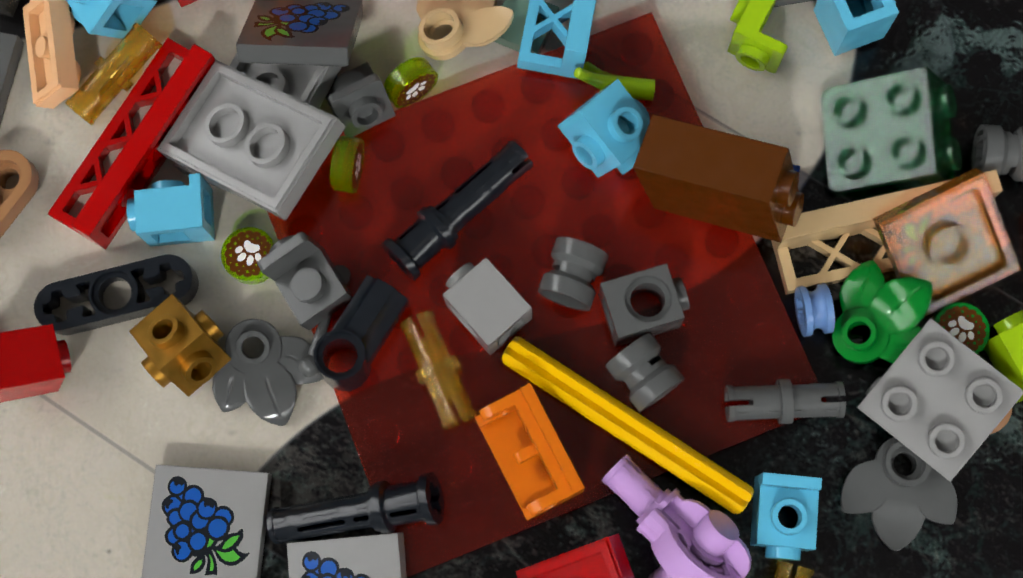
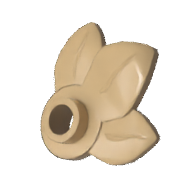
M418 0L416 5L417 13L421 19L418 28V43L425 55L434 60H448L460 54L466 47H482L494 42L507 31L514 19L513 10L504 6H497V0Z

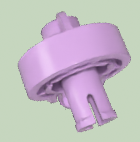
M628 454L620 459L603 477L601 481L617 494L639 517L636 520L639 524L636 530L651 542L653 553L661 566L655 569L648 578H745L751 569L752 561L749 549L739 538L740 534L736 524L726 514L718 510H710L700 501L684 499L677 488L673 491L669 488L663 491L631 460Z

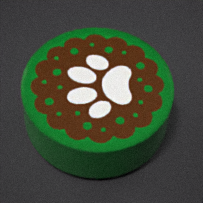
M963 302L952 303L939 310L932 317V320L976 354L981 352L988 343L990 336L988 320L977 307Z

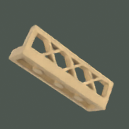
M997 170L801 213L795 227L787 225L781 243L771 240L785 294L795 293V289L800 286H805L809 290L816 288L817 284L825 283L831 285L844 282L860 264L839 251L848 236L862 234L880 245L873 261L879 266L882 273L902 269L905 257L913 251L898 257L896 247L901 244L893 239L900 229L902 218L906 212H908L907 216L909 219L915 222L920 214L927 210H931L930 219L938 217L943 213L955 214L956 212L975 208L985 238L984 244L991 243L995 247H999L1003 244V239L991 201L1003 191ZM892 227L887 236L877 231ZM839 239L834 248L823 243L826 241ZM809 246L828 257L818 274L796 278L789 250ZM886 250L897 255L882 259ZM918 259L916 260V262H915V264H914L913 266H916V265L919 264V260H918ZM833 261L844 267L828 271Z

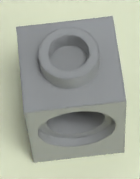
M486 257L476 266L471 262L466 263L446 282V286L449 289L443 294V298L447 308L490 355L532 319V307Z

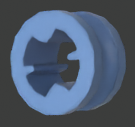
M825 283L817 284L814 291H808L805 286L797 287L794 294L797 323L802 336H812L815 329H821L824 334L833 333L835 328V311L828 285Z

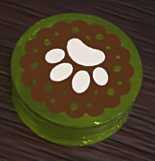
M423 57L411 58L401 63L388 75L384 82V88L389 100L396 108H407L422 100L434 88L438 81V74L427 59Z
M349 136L338 138L334 146L330 167V184L335 191L355 193L357 191L364 161V141L362 138Z
M255 227L238 229L227 237L222 246V264L226 271L240 283L248 285L262 283L269 279V277L261 272L257 262L269 254L275 242L261 229Z

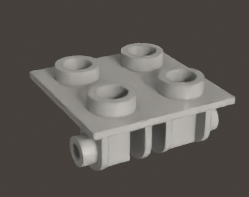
M930 318L885 374L873 382L865 393L866 397L857 408L951 482L1021 398L1023 390Z

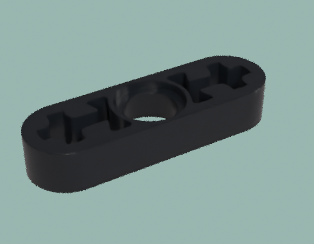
M166 254L48 284L38 293L35 299L34 313L41 325L53 324L55 333L59 335H73L145 317L171 295L163 287L144 290L143 285L138 279L139 276L143 275V280L153 285L164 282L167 279L166 271L172 269L177 275L184 277V280L175 284L176 292L172 293L184 305H187L195 297L198 291L199 280L195 270L184 259L176 255ZM116 281L128 282L131 288L129 302L120 309H108L103 301L106 288ZM145 291H146V293L148 294V296L150 297V300H149V301H146V302H145V298H146ZM64 296V298L72 303L90 301L96 313L92 315V311L82 305L67 310V320L63 321L52 314V310L60 307V298Z

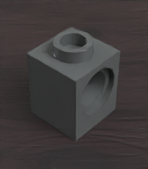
M667 263L600 284L598 296L615 348L632 343L650 332L655 336L680 328L685 318L683 311L690 309L684 283L681 277L672 279ZM643 292L653 294L661 304V312L651 317L639 315L632 308L631 298Z

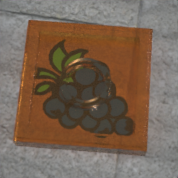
M977 168L873 218L897 278L913 277L931 282L933 286L932 299L925 316L1021 270L985 173Z

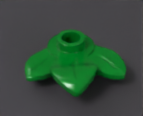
M869 260L860 264L850 273L840 289L839 298L843 314L836 320L834 332L832 333V341L837 352L847 361L856 364L871 363L879 358L893 364L922 329L918 325L930 307L933 290L931 282L913 277L897 278L885 282L882 271L875 261ZM864 325L869 327L871 334L866 342L856 344L851 341L850 333L856 326Z

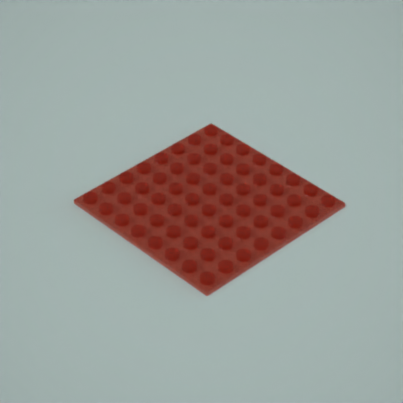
M652 12L590 35L585 63L591 62L597 68L611 74L655 79L653 100H638L648 111L650 120L652 115L703 127ZM565 46L541 55L563 58ZM517 64L395 110L396 116L348 140L344 132H342L287 220L285 221L268 212L278 241L284 237L305 232L324 247L335 266H346L352 275V281L347 287L353 296L368 275L386 282L409 299L410 304L372 362L371 372L365 383L352 391L334 389L370 486L377 481L383 480L388 481L391 485L416 481L422 473L433 472L440 482L444 497V518L442 523L429 526L425 521L398 525L397 529L392 532H403L407 578L615 494L601 480L627 454L650 479L668 472L502 362V354L511 340L516 336L522 337L638 412L629 400L630 390L627 388L626 383L615 381L605 368V365L631 343L615 348L598 296L600 284L666 263L672 279L681 277L687 291L690 309L683 311L685 318L680 328L655 335L654 337L661 345L660 357L668 364H675L686 379L662 399L639 414L704 456H709L785 425L779 424L777 419L727 422L725 407L749 405V402H724L726 385H775L777 379H790L792 384L818 383L751 234L654 209L633 168L623 175L615 168L597 178L592 170L584 167L577 160L572 150V144L557 125L600 91V89L580 79L517 68ZM513 140L529 156L525 161L527 159L532 160L534 167L518 178L481 213L468 222L457 233L459 238L456 240L457 244L450 250L443 248L420 269L421 276L415 281L411 280L387 255L381 245L382 242L387 238L396 239L418 219L417 212L421 208H427L429 205L435 208L482 165L495 156L508 141ZM362 142V170L359 183L354 190L352 179H354L352 176L353 165L356 159L359 143L361 144ZM557 237H570L590 243L609 255L604 273L597 276L593 283H590L596 295L589 311L576 310L560 305L538 293V287L543 274L554 270L552 268L554 261L551 257V252ZM485 257L532 307V319L491 355L447 308L443 298V294L449 289L446 286L447 280L460 267L468 262L476 266ZM646 292L638 293L630 300L632 308L639 315L651 317L661 312V304L653 294ZM348 304L333 314L327 332L333 329ZM318 325L311 329L313 335L315 334ZM349 349L337 351L329 361V369L337 373L350 370L356 363L357 353ZM531 383L585 489L583 493L527 521L475 417L480 415L479 410ZM821 398L822 402H827L826 398Z

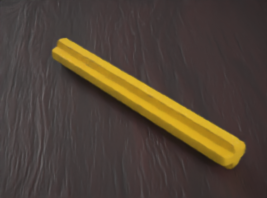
M516 336L504 350L501 358L504 365L731 513L740 514L749 504L754 494L752 486L522 337Z

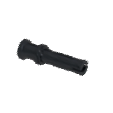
M513 140L508 141L495 156L482 165L435 208L431 205L427 208H421L417 212L418 219L396 239L387 238L382 242L383 249L398 268L411 280L415 281L421 276L420 269L443 248L450 250L457 244L456 240L459 238L457 233L468 222L481 213L518 178L534 167L532 160L527 159L525 161L529 156L523 148Z
M433 472L422 473L416 481L394 485L385 480L377 481L364 493L322 499L286 507H273L270 509L271 512L267 514V531L274 544H284L285 542L371 527L375 531L386 534L394 532L398 525L425 521L429 526L440 525L444 518L443 492L440 482Z

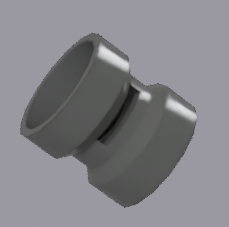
M980 124L974 136L971 167L973 175L997 170L998 176L1007 175L1008 173L1013 181L1023 182V127H1019L1011 133L1010 131H1005L1001 125Z
M557 237L551 252V257L554 261L552 268L554 270L543 274L538 287V293L560 305L576 310L589 311L596 295L590 283H593L597 276L604 273L609 255L590 243L570 237Z
M651 332L624 348L605 365V368L615 381L626 383L627 388L630 390L629 400L639 413L662 399L686 379L675 364H668L660 357L661 345Z

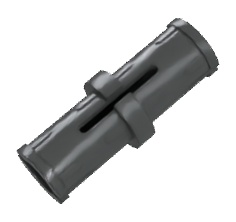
M777 379L775 385H726L724 402H749V405L725 407L727 422H734L740 420L777 419L779 424H792L794 418H844L846 401L822 402L821 398L846 396L845 388L842 381L792 384L790 379Z

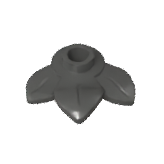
M247 319L236 324L229 332L225 342V352L230 356L231 360L213 376L212 390L222 412L233 411L247 402L252 411L261 419L278 426L286 425L295 406L297 393L295 385L323 380L320 372L312 377H305L299 372V361L302 357L307 356L311 345L300 337L280 336L272 324L261 319ZM254 336L261 339L264 344L263 354L259 357H249L243 351V342L246 338Z
M894 437L885 441L879 447L875 460L858 464L852 468L846 476L840 495V506L843 513L864 514L871 512V521L877 535L892 551H900L914 540L922 528L925 518L935 523L952 525L957 515V495L953 484ZM897 455H904L911 462V471L907 476L899 474L894 468V459Z

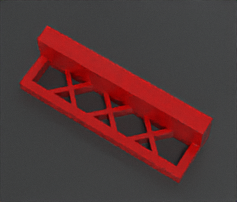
M167 38L47 214L106 250L127 219V200L134 198V190L147 189L167 158L157 148L215 62L214 56L196 44H193L189 50ZM174 57L181 60L182 62L166 86H164L163 73ZM156 85L157 92L150 93ZM152 105L135 130L133 117L141 107ZM126 129L127 136L120 137ZM122 149L105 174L103 161L110 151ZM96 174L97 180L91 181L93 176ZM92 193L76 218L68 214L80 195Z

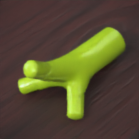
M586 62L583 68L578 67L574 70L576 78L600 89V91L619 79L632 98L652 101L654 98L655 79L611 74L597 68L591 62Z

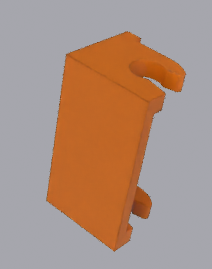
M531 383L479 410L480 415L476 416L475 420L527 521L583 493L585 487Z

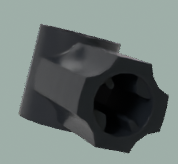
M366 276L333 329L325 333L317 341L314 348L315 365L327 384L339 391H352L365 383L371 372L372 362L410 304L409 299L379 278ZM349 349L357 353L356 363L350 370L337 373L329 369V361L337 351Z

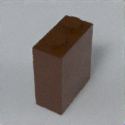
M652 115L633 169L654 209L780 243L782 242L787 225L796 226L804 204V193L799 192V172L794 171L789 148Z

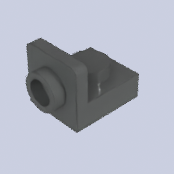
M368 62L337 76L325 97L335 117L346 126L343 132L347 140L396 116L382 81L377 74H374Z
M299 232L296 235L280 239L271 247L269 254L257 262L261 272L275 281L300 326L307 330H311L348 304L353 298L352 293L324 247L305 232Z

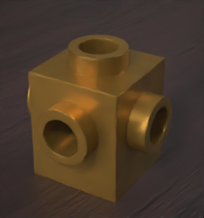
M173 294L129 331L148 355L141 362L146 371L163 388L172 382L188 397L209 381L215 373L231 360L230 356L217 342L225 335L217 324L203 310L194 315Z

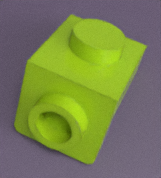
M739 0L730 18V21L738 25L734 30L727 52L735 55L739 63L751 70H767L771 73H776L788 48L786 44L761 33L777 0Z

